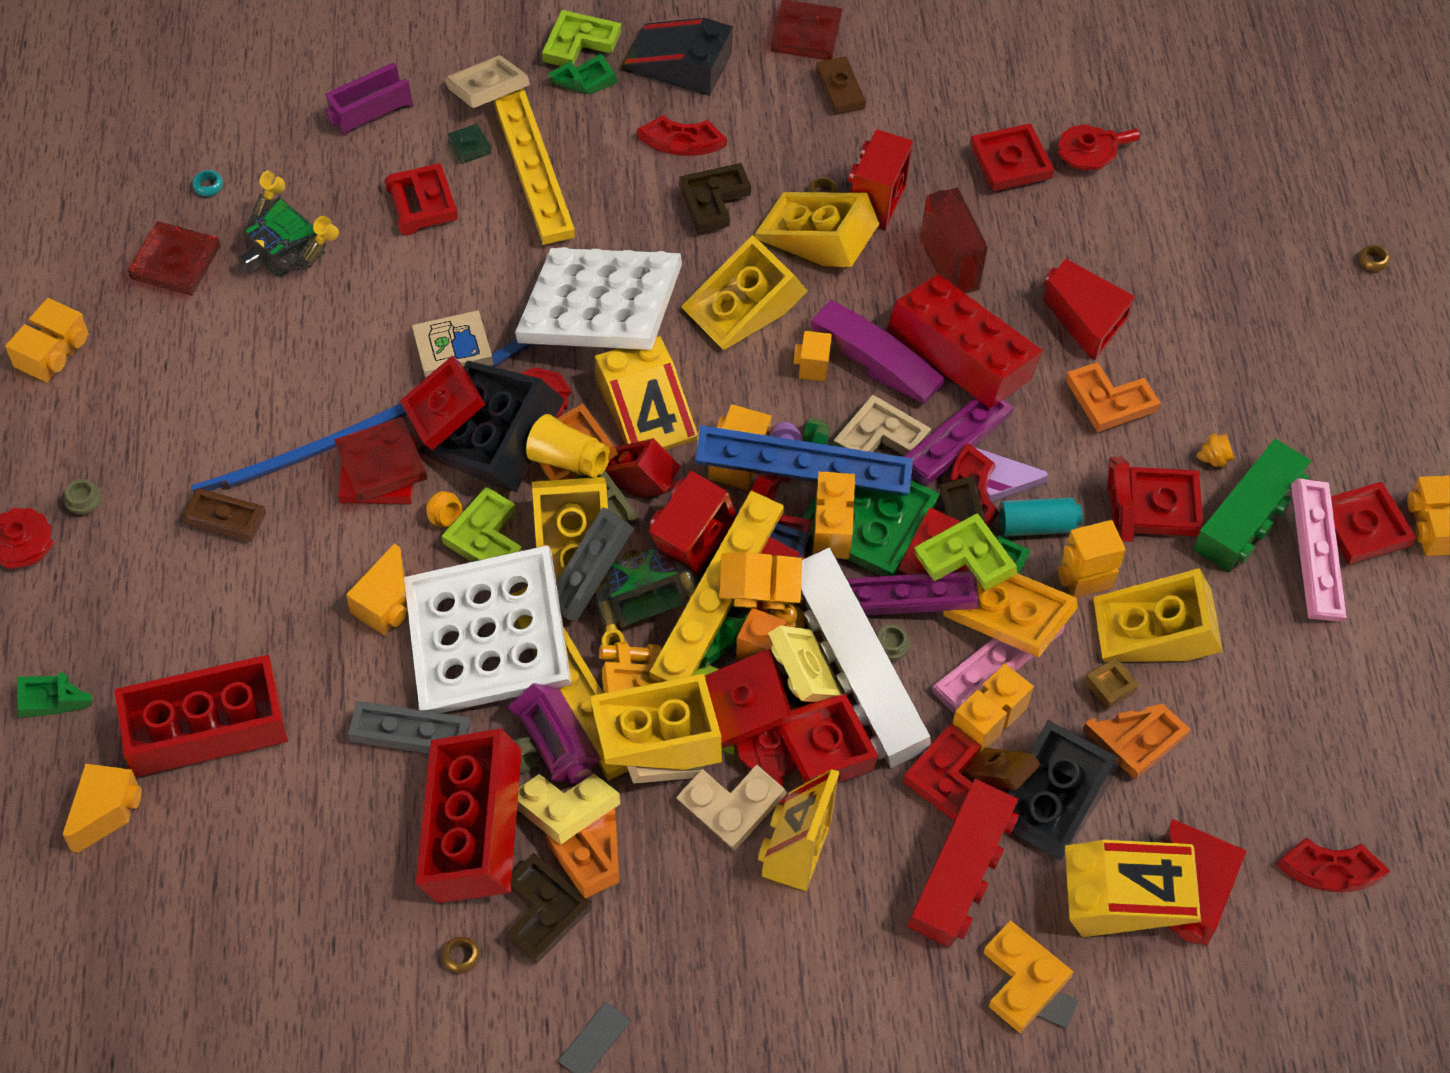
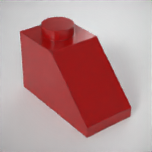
M652 438L616 446L618 455L608 460L609 462L605 469L618 488L644 498L663 495L668 492L674 485V477L681 466Z

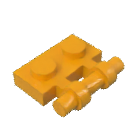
M615 642L614 645H600L599 659L613 660V662H605L602 668L604 693L659 683L649 678V672L662 650L661 646L648 644L646 648L629 647V644L625 642ZM631 661L645 662V664H631Z

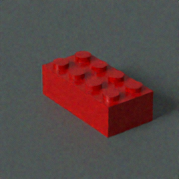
M939 274L896 300L886 329L889 334L990 409L1031 381L1043 352L1041 348L1032 343L1028 338L1021 335Z
M269 654L114 689L124 757L135 777L288 742L278 687Z
M502 728L431 740L416 885L437 903L510 893L522 749Z

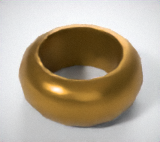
M827 177L816 178L808 187V192H817V188L825 187L831 190L830 193H838L837 184Z
M1368 245L1359 253V262L1366 270L1379 272L1386 269L1389 265L1390 255L1386 249L1379 245ZM1367 255L1378 256L1382 261L1374 262Z
M464 936L454 937L449 940L442 952L443 963L449 970L455 973H465L472 970L477 965L480 957L479 947L475 941ZM464 946L472 951V956L464 963H455L450 959V953L457 947Z

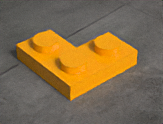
M1011 920L984 949V955L1012 977L992 998L989 1008L1020 1034L1068 983L1074 972Z

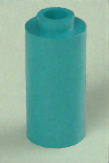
M1073 497L1000 501L999 527L1002 537L1070 533L1078 525H1082L1083 521L1082 507L1080 504L1075 503Z

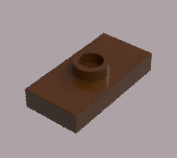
M846 56L816 62V72L835 115L865 109L866 100Z
M197 488L182 518L184 524L252 542L266 515V510L262 505Z
M985 747L961 773L971 782L976 778L990 786L1017 790L1039 767L1040 763L1035 755L1031 753Z

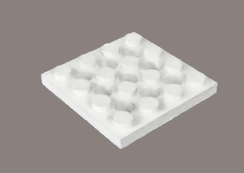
M566 247L551 248L516 329L517 343L652 350L682 266L681 254L664 251L636 252L632 250L611 251L601 249H569Z
M548 545L404 577L419 710L445 713L520 696L532 683L547 685L553 688L572 685L552 552ZM519 582L528 584L527 590L522 595L512 596L509 594L514 584ZM483 590L491 592V597L487 602L483 604L473 603L474 596L478 592ZM446 598L455 600L454 606L449 611H437V606L442 600ZM529 615L533 617L532 623L527 628H514V623L520 616ZM487 623L496 625L492 635L488 637L477 636L478 630L482 625ZM450 631L459 632V638L454 644L447 646L441 644V639L446 633ZM535 649L538 651L536 658L532 662H519V656L524 650ZM499 657L501 659L499 666L495 670H482L483 662L487 658ZM453 665L464 666L463 672L458 678H445V673L449 667Z

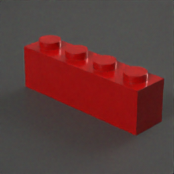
M976 778L974 779L906 927L949 948L956 937L962 940L965 938L973 920L972 917L967 915L972 902L980 904L989 884L982 880L988 867L995 870L1004 851V848L998 846L1002 834L1010 836L1018 820L1019 814L1013 812L1018 801L1017 798Z

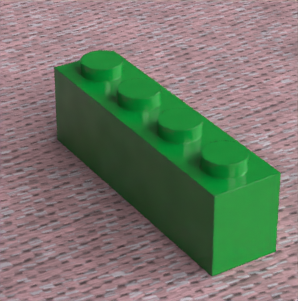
M1275 438L1200 530L1193 550L1229 573L1238 562L1245 564L1255 549L1253 545L1255 540L1258 538L1263 541L1274 525V522L1271 521L1275 515L1282 517L1292 502V499L1289 498L1292 495L1291 483L1297 479H1310L1306 472L1312 460Z

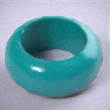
M204 170L194 176L192 181L193 189L198 195L211 197L222 190L223 179L219 173L213 170ZM207 180L215 181L213 185L208 187L200 185Z

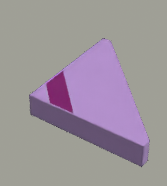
M976 448L991 459L996 466L988 482L987 492L991 502L1047 482L1049 475L1046 471Z

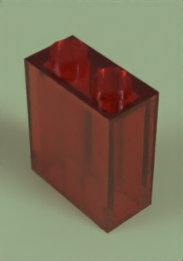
M959 188L939 190L932 194H927L920 240L936 273L965 294L980 290L988 246Z

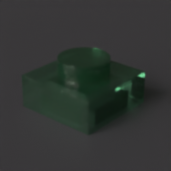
M478 123L448 133L449 144L461 164L491 154V145Z

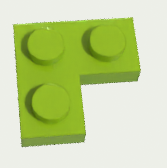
M561 10L543 49L542 62L562 66L571 61L574 65L582 47L612 54L621 34V23Z
M485 487L442 535V543L471 562L522 551V546L498 532L516 512L515 504L490 488Z
M978 513L914 547L915 556L933 581L967 565L986 591L1017 574L1016 564Z

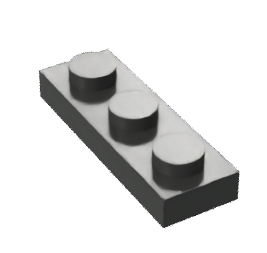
M604 507L599 512L556 583L561 614L574 622H577L634 529V527L613 511Z
M357 701L348 731L349 742L429 754L431 740L469 734L471 724L468 717Z

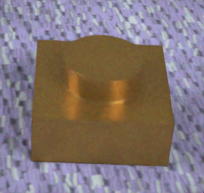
M1117 658L1087 674L1084 681L1107 710L1135 694L1139 688L1138 682Z

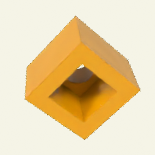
M804 331L803 344H796L793 362L795 365H800L799 379L826 382L832 334Z

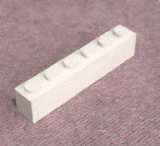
M827 548L802 560L800 600H803L807 611L803 612L805 620L813 633L819 631L824 642L819 643L828 663L830 664L835 661L840 671L836 675L837 681L844 694H852L857 704L853 706V709L862 726L868 725L874 736L870 741L879 756L878 760L885 757L891 769L924 753L931 745L930 735L830 548Z

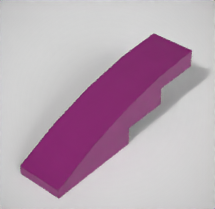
M830 300L811 319V330L832 334L831 340L839 343L840 353L867 366L869 377L923 404H926L945 383L943 376L896 338L861 315L833 300Z

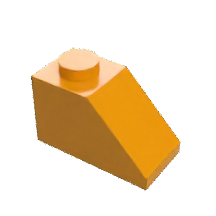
M395 543L346 594L350 614L383 636L393 627H398L408 613L400 547Z
M85 763L63 832V837L71 852H81L129 822L132 809L138 808L142 795V788L138 785L132 770Z

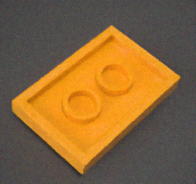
M1017 573L986 591L978 582V609L943 611V616L1039 658L1076 611L1078 605L1076 597Z

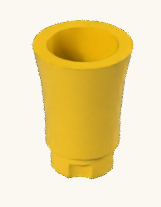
M550 414L541 416L535 422L526 444V453L529 460L560 467L582 476L587 475L595 478L605 471L609 462L610 449L607 445L564 424Z

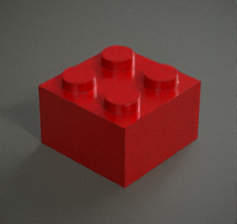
M876 129L871 141L865 140L862 146L860 163H854L851 168L848 182L853 183L848 193H867L879 222L877 228L886 231L908 183L914 140Z
M690 470L686 478L678 480L673 487L671 499L665 508L659 509L654 514L650 522L649 532L663 557L693 575L698 576L727 534L737 514L726 490Z

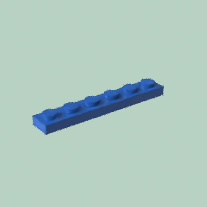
M700 425L694 464L818 482L819 471L855 474L856 489L907 496L910 492L913 458Z

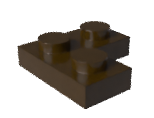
M742 163L679 176V187L698 234L730 227V217L723 201L751 195V185Z
M532 853L512 873L511 891L529 905L531 909L506 933L507 940L537 964L592 909V902L587 898L584 899L576 888L535 853Z

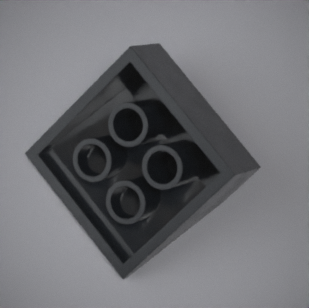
M467 360L464 369L485 402V405L435 449L431 450L423 443L419 452L490 485L517 492L532 463L527 457L526 444L533 425L545 414L556 417L565 399L540 378Z

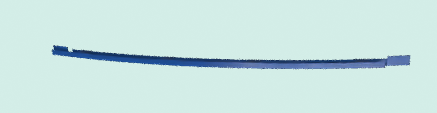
M517 339L492 354L494 365L491 366H499L532 344L517 343ZM400 403L357 424L292 451L191 485L193 494L197 488L207 491L223 487L222 481L225 480L229 488L262 477L344 444L345 437H361L406 416L407 413Z

